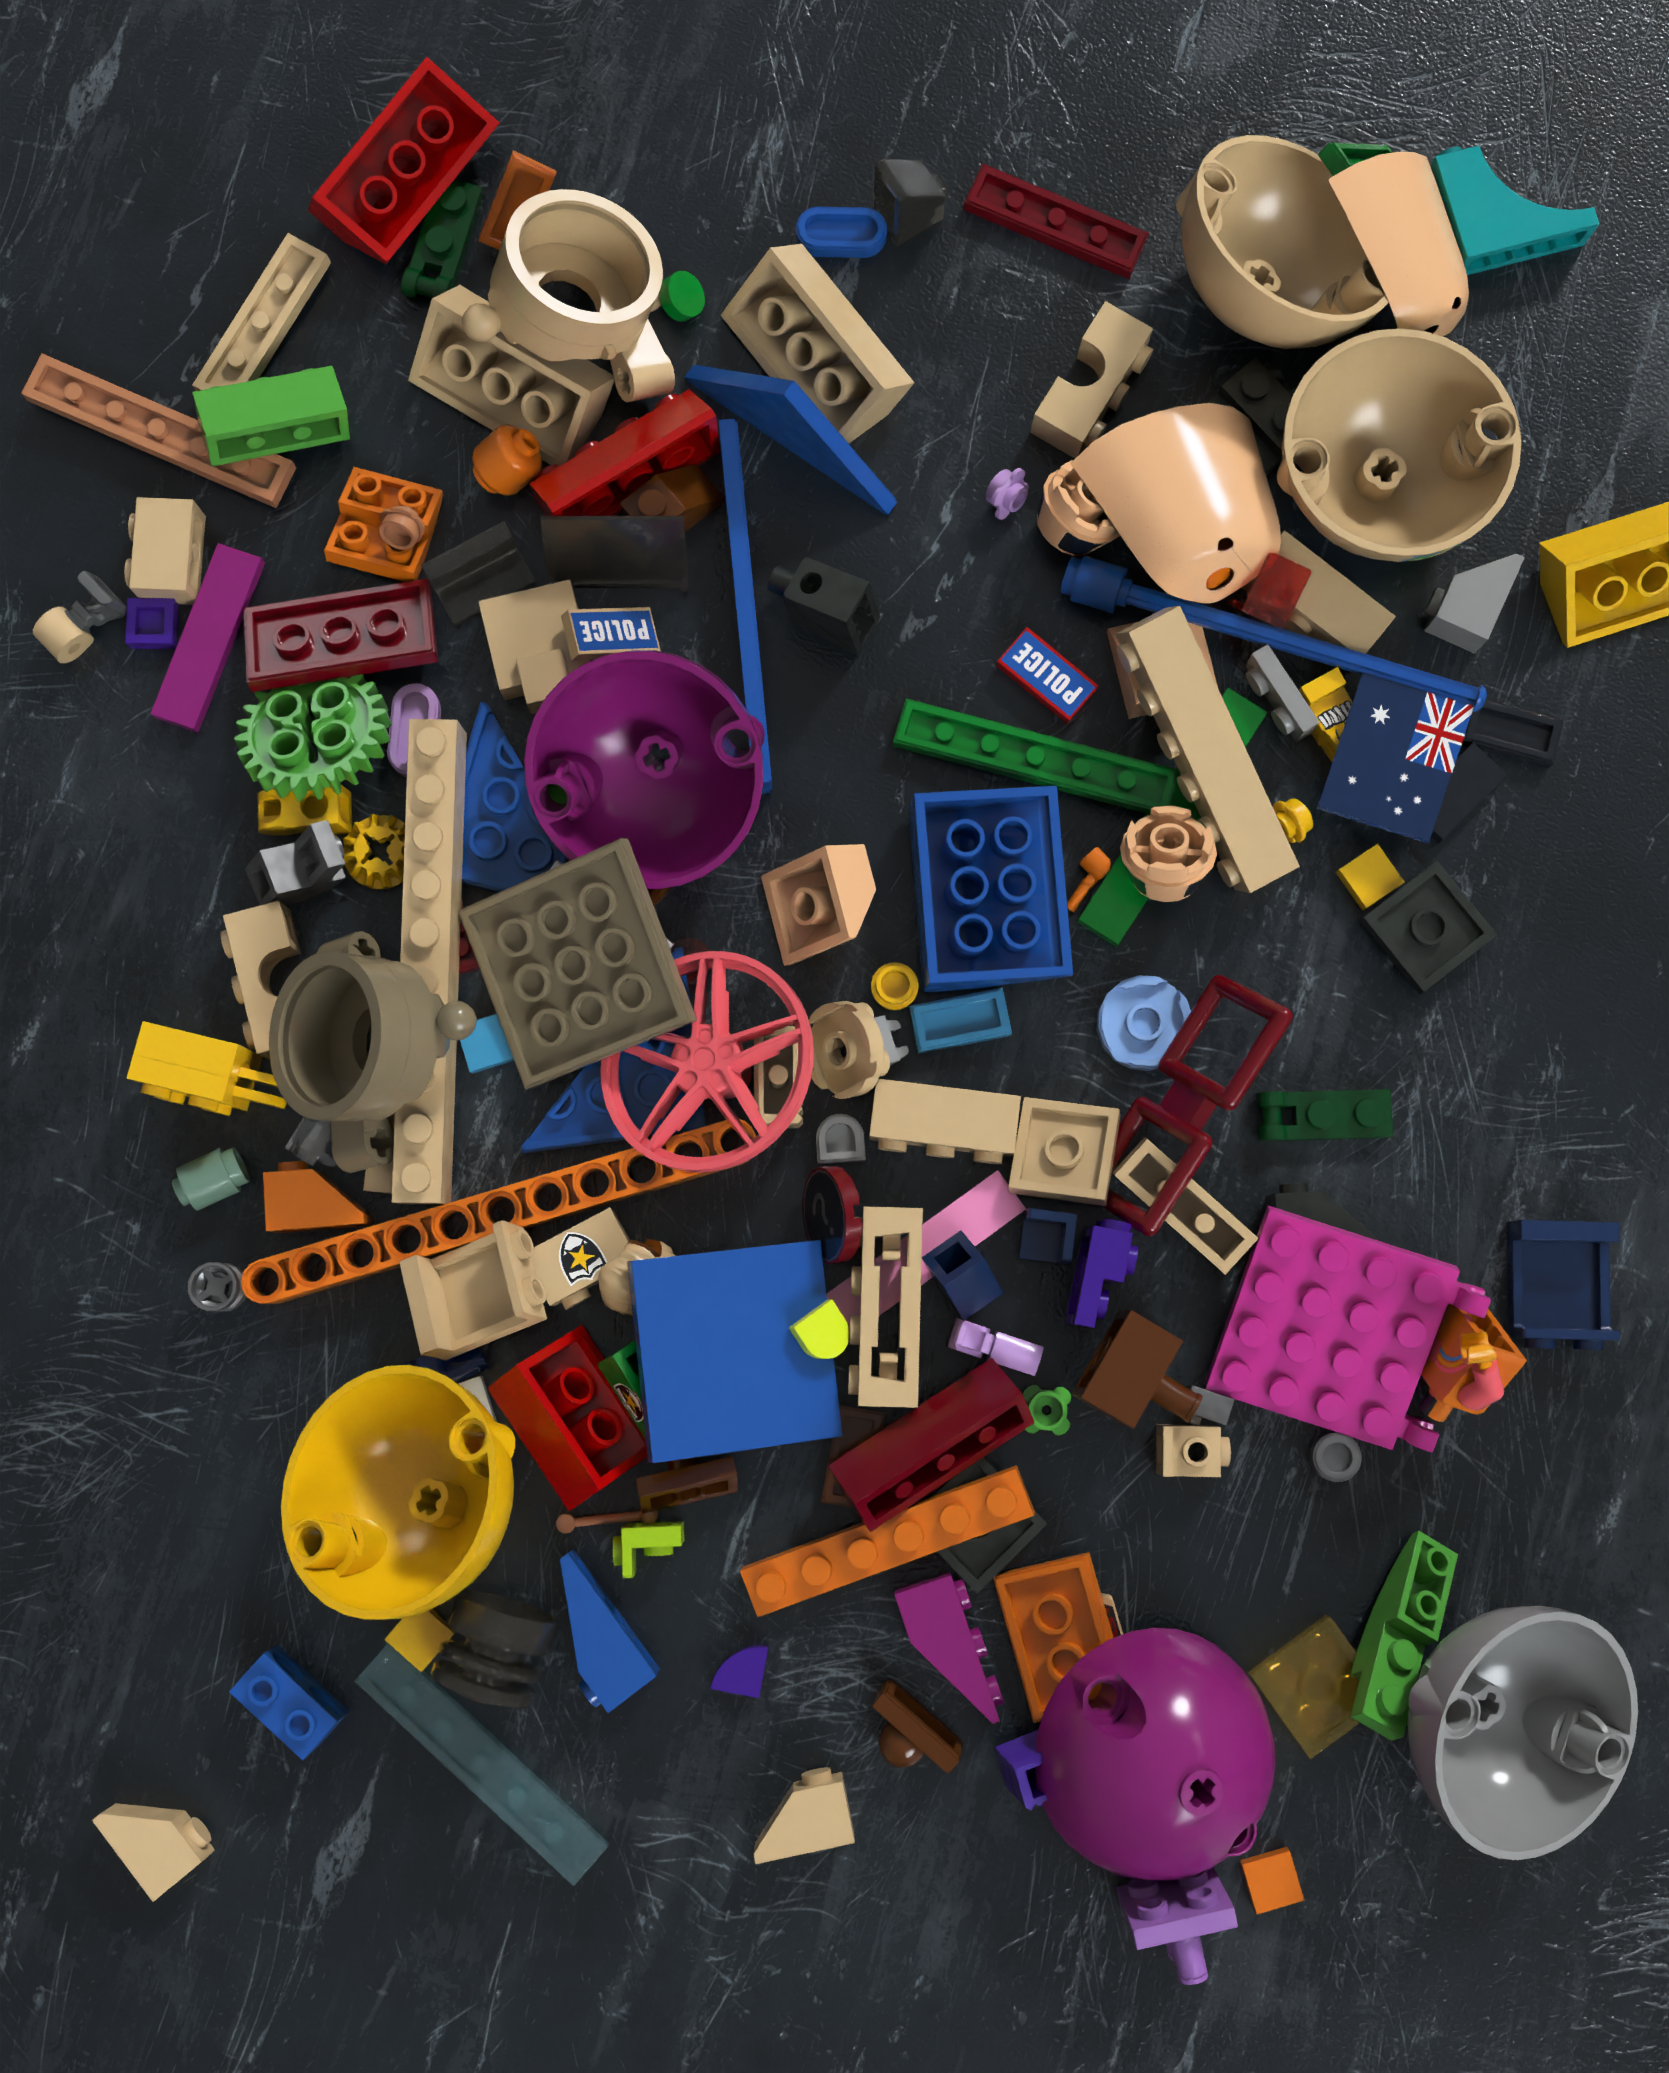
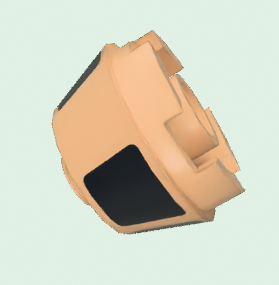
M1071 460L1048 476L1043 487L1037 512V523L1042 535L1052 546L1072 556H1084L1121 535L1081 477L1071 466L1073 461Z
M1176 806L1153 807L1149 816L1138 820L1135 824L1131 821L1120 846L1122 861L1133 885L1144 896L1160 902L1180 901L1189 897L1211 871L1217 856L1211 827L1208 826L1205 829L1200 822L1191 818V810Z

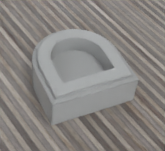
M835 1114L827 1117L820 1124L816 1134L818 1164L866 1161L864 1132L856 1119L846 1114Z

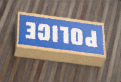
M650 607L568 609L561 615L571 661L595 660L605 655L631 650L661 651Z

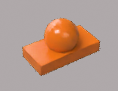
M513 150L499 187L496 190V195L478 241L500 250L507 225L515 210L527 199L550 191L556 176V170Z

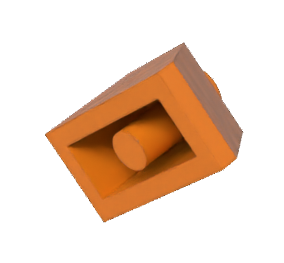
M307 1161L278 1163V1171L263 1172L265 1227L268 1232L288 1233L373 1226V1216L323 1172L308 1169Z

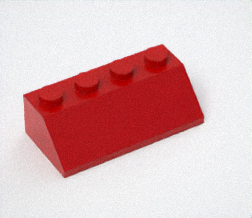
M426 57L313 195L308 211L344 243L387 264L498 127L500 122L433 61Z
M690 389L680 395L670 394L661 399L654 407V410L639 419L632 417L622 422L616 428L615 433L604 440L586 443L578 449L575 457L560 466L553 464L541 470L535 480L529 483L536 503L563 546L620 513V502L656 474L693 464L699 466L721 453L716 415L712 408Z

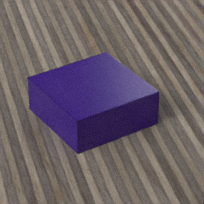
M127 598L125 644L131 649H176L178 645L179 604L174 598Z

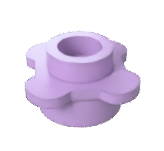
M1017 468L1013 472L1008 469L1000 471L987 488L986 500L997 508L995 517L1000 520L1005 519L1010 512L1019 510L1027 499L1029 485L1024 482L1025 471L1021 468Z

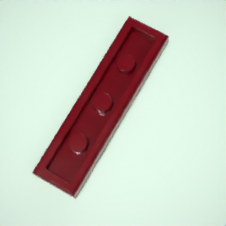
M983 163L964 202V211L1129 280L1149 236V232Z

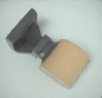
M83 571L78 575V581L92 596L91 601L85 604L76 600L70 611L64 607L52 608L39 618L33 628V635L59 663L65 664L75 660L93 643L94 638L90 634L89 629L92 625L101 626L108 621L121 619L126 616V605L98 576L87 571Z

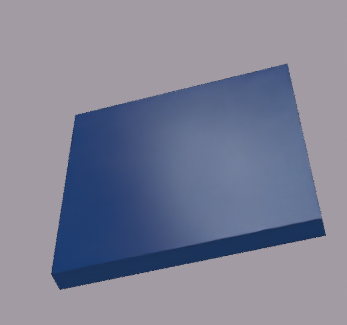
M820 1240L627 1262L648 1463H659L843 1436L834 1358L816 1359L809 1356L803 1351L789 1330L791 1325L827 1300Z

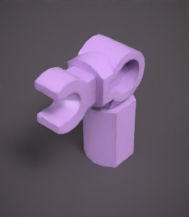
M956 1318L947 1345L948 1348L981 1359L984 1353L988 1355L987 1361L993 1358L999 1365L1035 1376L1042 1357L1043 1346L997 1331L992 1335L990 1334L991 1329Z

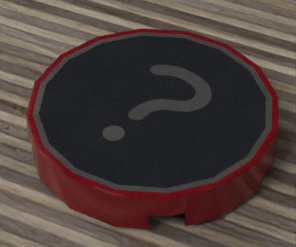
M837 1166L817 1167L811 1171L805 1183L802 1199L803 1221L808 1241L820 1240L822 1260L827 1264H837L852 1259L860 1245L862 1235L861 1218H854L853 1205H860L858 1191L852 1178L843 1168Z

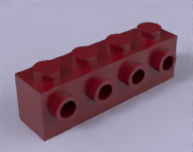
M991 1358L935 1396L927 1399L918 1408L913 1409L856 1448L845 1453L841 1458L828 1465L843 1495L867 1529L872 1532L1035 1422L1021 1391L994 1359Z

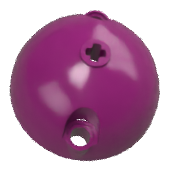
M631 650L605 655L581 665L565 676L549 692L535 714L527 737L524 758L528 796L541 827L554 845L568 859H576L618 839L628 838L647 889H663L683 885L705 876L723 864L738 849L750 831L759 809L763 788V755L761 747L764 743V728L756 717L748 713L737 695L718 676L696 662L679 655L656 650ZM731 729L743 730L750 738L751 747L747 750H738L730 742L728 731ZM657 744H659L660 750L667 748L670 753L665 761L662 760L661 755L655 757L652 753L653 748ZM549 784L559 785L565 790L568 798L567 803L560 804L551 799L548 793Z
M1148 1628L1130 1631L1109 1639L1088 1652L1067 1672L1056 1687L1044 1710L1036 1740L1037 1753L1041 1752L1043 1757V1763L1035 1767L1036 1784L1038 1790L1046 1794L1047 1801L1044 1800L1042 1806L1052 1826L1063 1840L1085 1859L1111 1873L1136 1880H1176L1191 1877L1213 1868L1228 1856H1240L1246 1853L1255 1842L1257 1836L1256 1824L1266 1809L1274 1783L1276 1765L1274 1738L1265 1705L1255 1685L1242 1668L1216 1644L1196 1634L1178 1629ZM1101 1683V1691L1098 1696L1088 1701L1091 1689Z

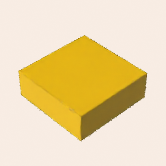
M1378 844L1335 872L1362 911L1405 883Z
M430 1609L422 1614L402 1618L384 1640L422 1672L457 1631Z

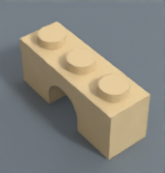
M1105 301L1082 337L1077 359L1095 370L1099 380L1089 386H1076L1058 376L1034 414L1030 433L1073 458L1079 456L1086 446L1088 447L1104 433L1107 424L1103 423L1102 420L1109 408L1115 412L1120 408L1130 389V386L1125 383L1132 371L1140 374L1149 361L1154 350L1148 346L1153 328Z
M280 901L223 915L226 930L220 932L224 952L229 959H234L237 976L231 978L234 995L239 1004L244 1003L248 1021L243 1022V1033L250 1050L255 1049L256 1054L266 1059H270L269 1031L273 1009L277 1000V996L273 994L270 988V974L275 965L281 960L301 954L291 910Z

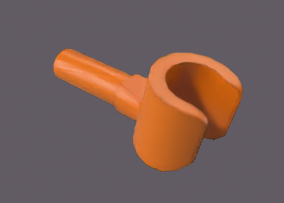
M1099 847L1094 848L1079 862L1088 875L1081 881L1067 902L1068 910L1073 913L1089 890L1110 871V859Z

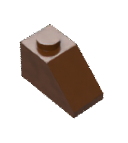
M696 464L656 474L621 501L620 507L624 523L654 557L724 503L725 498Z

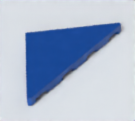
M693 365L684 376L688 383L883 514L888 515L896 505V498L795 381L700 365Z
M480 702L466 748L462 884L499 893L549 871L556 860L564 864L569 859L554 845L541 827L528 796L525 769L489 705Z
M683 947L674 949L672 952L674 960L684 956ZM686 974L681 976V979L687 992L688 998L690 1000L688 979ZM692 1023L668 1033L691 1037ZM651 1039L637 1046L671 1057L675 1045ZM622 1051L619 1059L621 1096L630 1118L635 1126L641 1130L677 1073L645 1062L640 1057ZM601 1060L585 1066L570 1086L565 1089L545 1115L546 1117L521 1146L523 1154L626 1141L613 1123L603 1098L600 1074ZM681 1090L664 1118H660L648 1137H652L669 1113L685 1096L686 1093ZM703 1102L680 1131L676 1130L673 1134L684 1133L706 1126Z

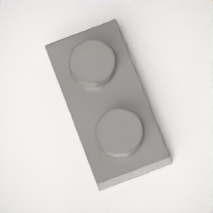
M1267 644L1252 653L1246 664L1248 669L1246 678L1249 685L1258 696L1265 695L1274 710L1271 711V716L1278 729L1284 735L1290 733L1296 743L1310 735L1320 722L1270 646Z

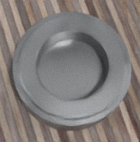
M1327 1432L1315 1439L1310 1448L1309 1459L1313 1470L1320 1477L1333 1482H1343L1349 1480L1358 1472L1361 1466L1362 1455L1358 1444L1350 1436L1338 1432Z

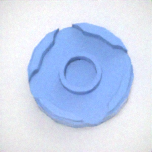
M1138 975L1121 981L1106 994L1097 1013L1096 1030L1102 1047L1115 1062L1132 1070L1151 1071L1158 1068L1160 1059L1191 1010L1185 996L1179 990L1177 991L1174 986L1168 984L1167 981L1156 976Z

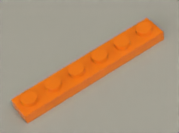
M1015 1465L918 1501L872 1532L862 1522L743 1566L740 1573L756 1615L760 1617L1034 1516L1035 1511L1018 1467Z

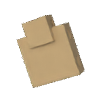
M570 579L478 601L499 690L504 700L525 696L530 713L535 714L549 692L565 676L581 665L591 661H571L561 615L568 609H578Z

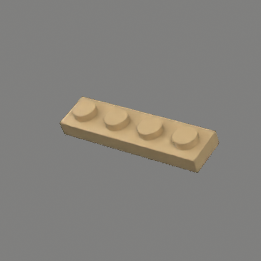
M287 233L192 384L196 391L209 389L214 386H226L253 381L261 376L331 264L326 253Z

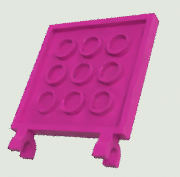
M1267 1206L1257 1234L1258 1240L1253 1245L1204 1382L1205 1390L1393 1450L1396 1439L1399 1437L1417 1448L1433 1453L1439 1438V1433L1433 1430V1421L1407 1415L1408 1407L1448 1303L1467 1313L1485 1318L1491 1302L1490 1297L1484 1295L1485 1290L1483 1288L1458 1282L1457 1278L1460 1270L1455 1265Z

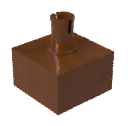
M1132 1310L1117 1312L1071 1392L1072 1396L1117 1423L1133 1429L1150 1400L1179 1416L1183 1421L1189 1422L1198 1409L1203 1397L1201 1394L1193 1392L1165 1375L1183 1340Z

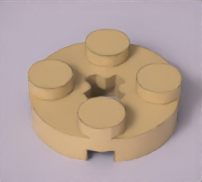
M840 1001L824 1004L812 1013L809 1022L813 1024L811 1030L814 1045V1062L811 1078L821 1090L829 1089L835 1094L832 1097L838 1099H846L868 1093L877 1084L879 1077L888 1073L890 1068V1058L884 1049L881 1031L874 1019L872 1008L863 1002ZM844 1044L847 1052L845 1057L841 1055L840 1051Z

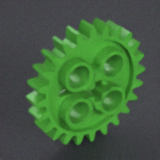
M363 674L275 688L269 693L256 691L254 694L259 704L244 705L243 709L248 719H241L236 722L241 734L234 737L240 749L237 754L253 782L259 781L265 792L274 788L279 798L282 799L292 790L298 801H302L307 791L313 790L317 800H321L324 788L331 787L338 795L341 793L340 782L344 780L354 785L359 784L355 773L358 770L369 773L373 772L369 758L384 757L380 744L390 742L391 738L386 728L392 726L387 713L388 707L382 694H379L373 681L366 682ZM310 701H312L311 711H312V713H313V715H314V717H315V719H316V720H314V721H312V718H311V716L309 715V702H310ZM313 741L318 749L317 762H315L316 752L311 744Z

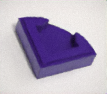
M753 1645L732 1654L716 1671L710 1689L759 1698L769 1646Z

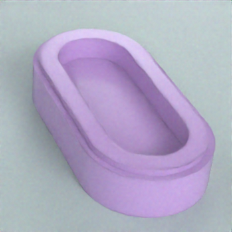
M417 683L408 684L398 690L393 698L390 720L392 726L389 728L391 739L388 742L387 755L390 764L396 772L406 778L409 719H441V705L437 696L429 687Z

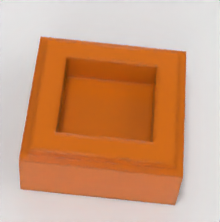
M1287 1847L1239 1860L1251 1904L1257 1915L1305 1901L1292 1856Z

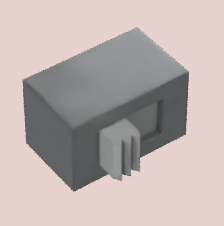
M1188 1385V1389L1203 1396L1198 1409L1189 1423L1198 1426L1201 1419L1205 1418L1227 1425L1234 1399Z

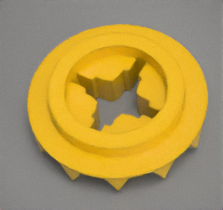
M371 814L370 817L360 822H354L351 832L343 838L344 861L349 874L358 883L372 889H388L402 883L405 823L393 815ZM371 837L380 844L390 841L391 844L386 850L390 855L389 859L393 862L392 865L389 866L386 861H382L378 857L371 861L368 859L372 854V849L369 847L370 843L367 841L368 838Z

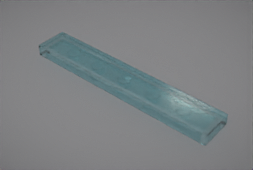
M389 1643L355 1680L366 1693L573 1886L606 1850L609 1843L425 1671L420 1672Z

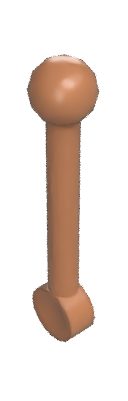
M642 1510L581 1517H575L572 1513L565 1512L556 1520V1527L561 1533L567 1534L573 1531L575 1527L632 1521H642V1523L650 1525L657 1521L658 1511L642 1514Z

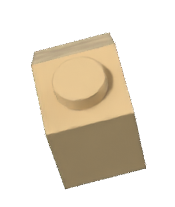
M829 1767L817 1768L802 1773V1780L793 1782L755 1842V1864L855 1843L854 1829L842 1772L831 1774Z
M115 1803L92 1820L152 1902L215 1851L209 1843L211 1835L207 1827L198 1818H191L185 1810Z

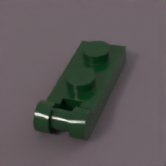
M454 180L427 213L410 266L403 275L401 285L403 295L416 299L420 295L434 298L456 287L485 197L481 186ZM428 270L440 273L436 279L426 277Z
M1391 1089L1304 1092L1270 1091L1256 1093L1257 1108H1262V1126H1258V1141L1389 1139L1393 1137ZM1281 1108H1292L1293 1125L1281 1124Z

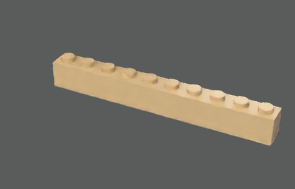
M409 719L400 962L411 966L422 977L430 993L439 994L442 1002L446 1005L448 1002L458 1001L461 924L458 911L461 910L467 733L458 720ZM450 1039V1047L446 1055L442 1058H436L432 1076L422 1096L412 1103L402 1105L395 1112L392 1203L444 1205L451 1202L457 1040Z

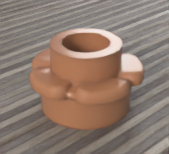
M394 506L391 510L384 509L380 514L381 526L379 533L382 539L390 546L407 550L411 549L415 543L422 539L425 526L417 512L412 508Z

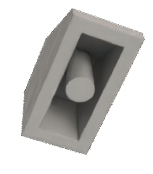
M1518 554L1510 555L1454 575L1443 589L1436 587L1424 609V613L1430 615L1424 631L1475 654L1489 639L1525 557Z

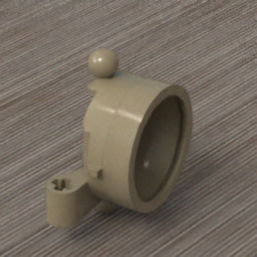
M363 931L355 932L321 945L316 954L302 961L292 971L282 986L273 1009L269 1031V1055L273 1076L281 1095L293 1110L308 1119L331 1121L332 1154L339 1168L345 1172L353 1173L388 1164L393 1160L394 1131L387 1117L396 1112L402 1105L412 1103L422 1096L432 1076L436 1058H442L446 1055L450 1047V1039L463 1040L470 1036L475 1030L477 1017L474 1010L462 1001H452L444 1005L439 994L430 993L422 977L411 966L381 958L380 949L375 939ZM371 1024V1043L369 1054H367V1033Z

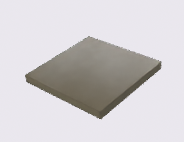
M628 838L618 839L458 911L525 1090L544 1084L697 1021Z

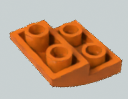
M353 467L338 501L340 515L324 549L326 561L403 582L417 580L432 540L442 503L443 491ZM394 506H407L416 511L425 526L422 539L415 543L411 549L407 550L397 549L387 544L379 533L381 526L380 514L384 509L391 510Z

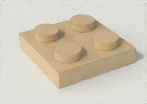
M1024 1097L1008 1186L1010 1193L1106 1206L1121 1117L1120 1109Z

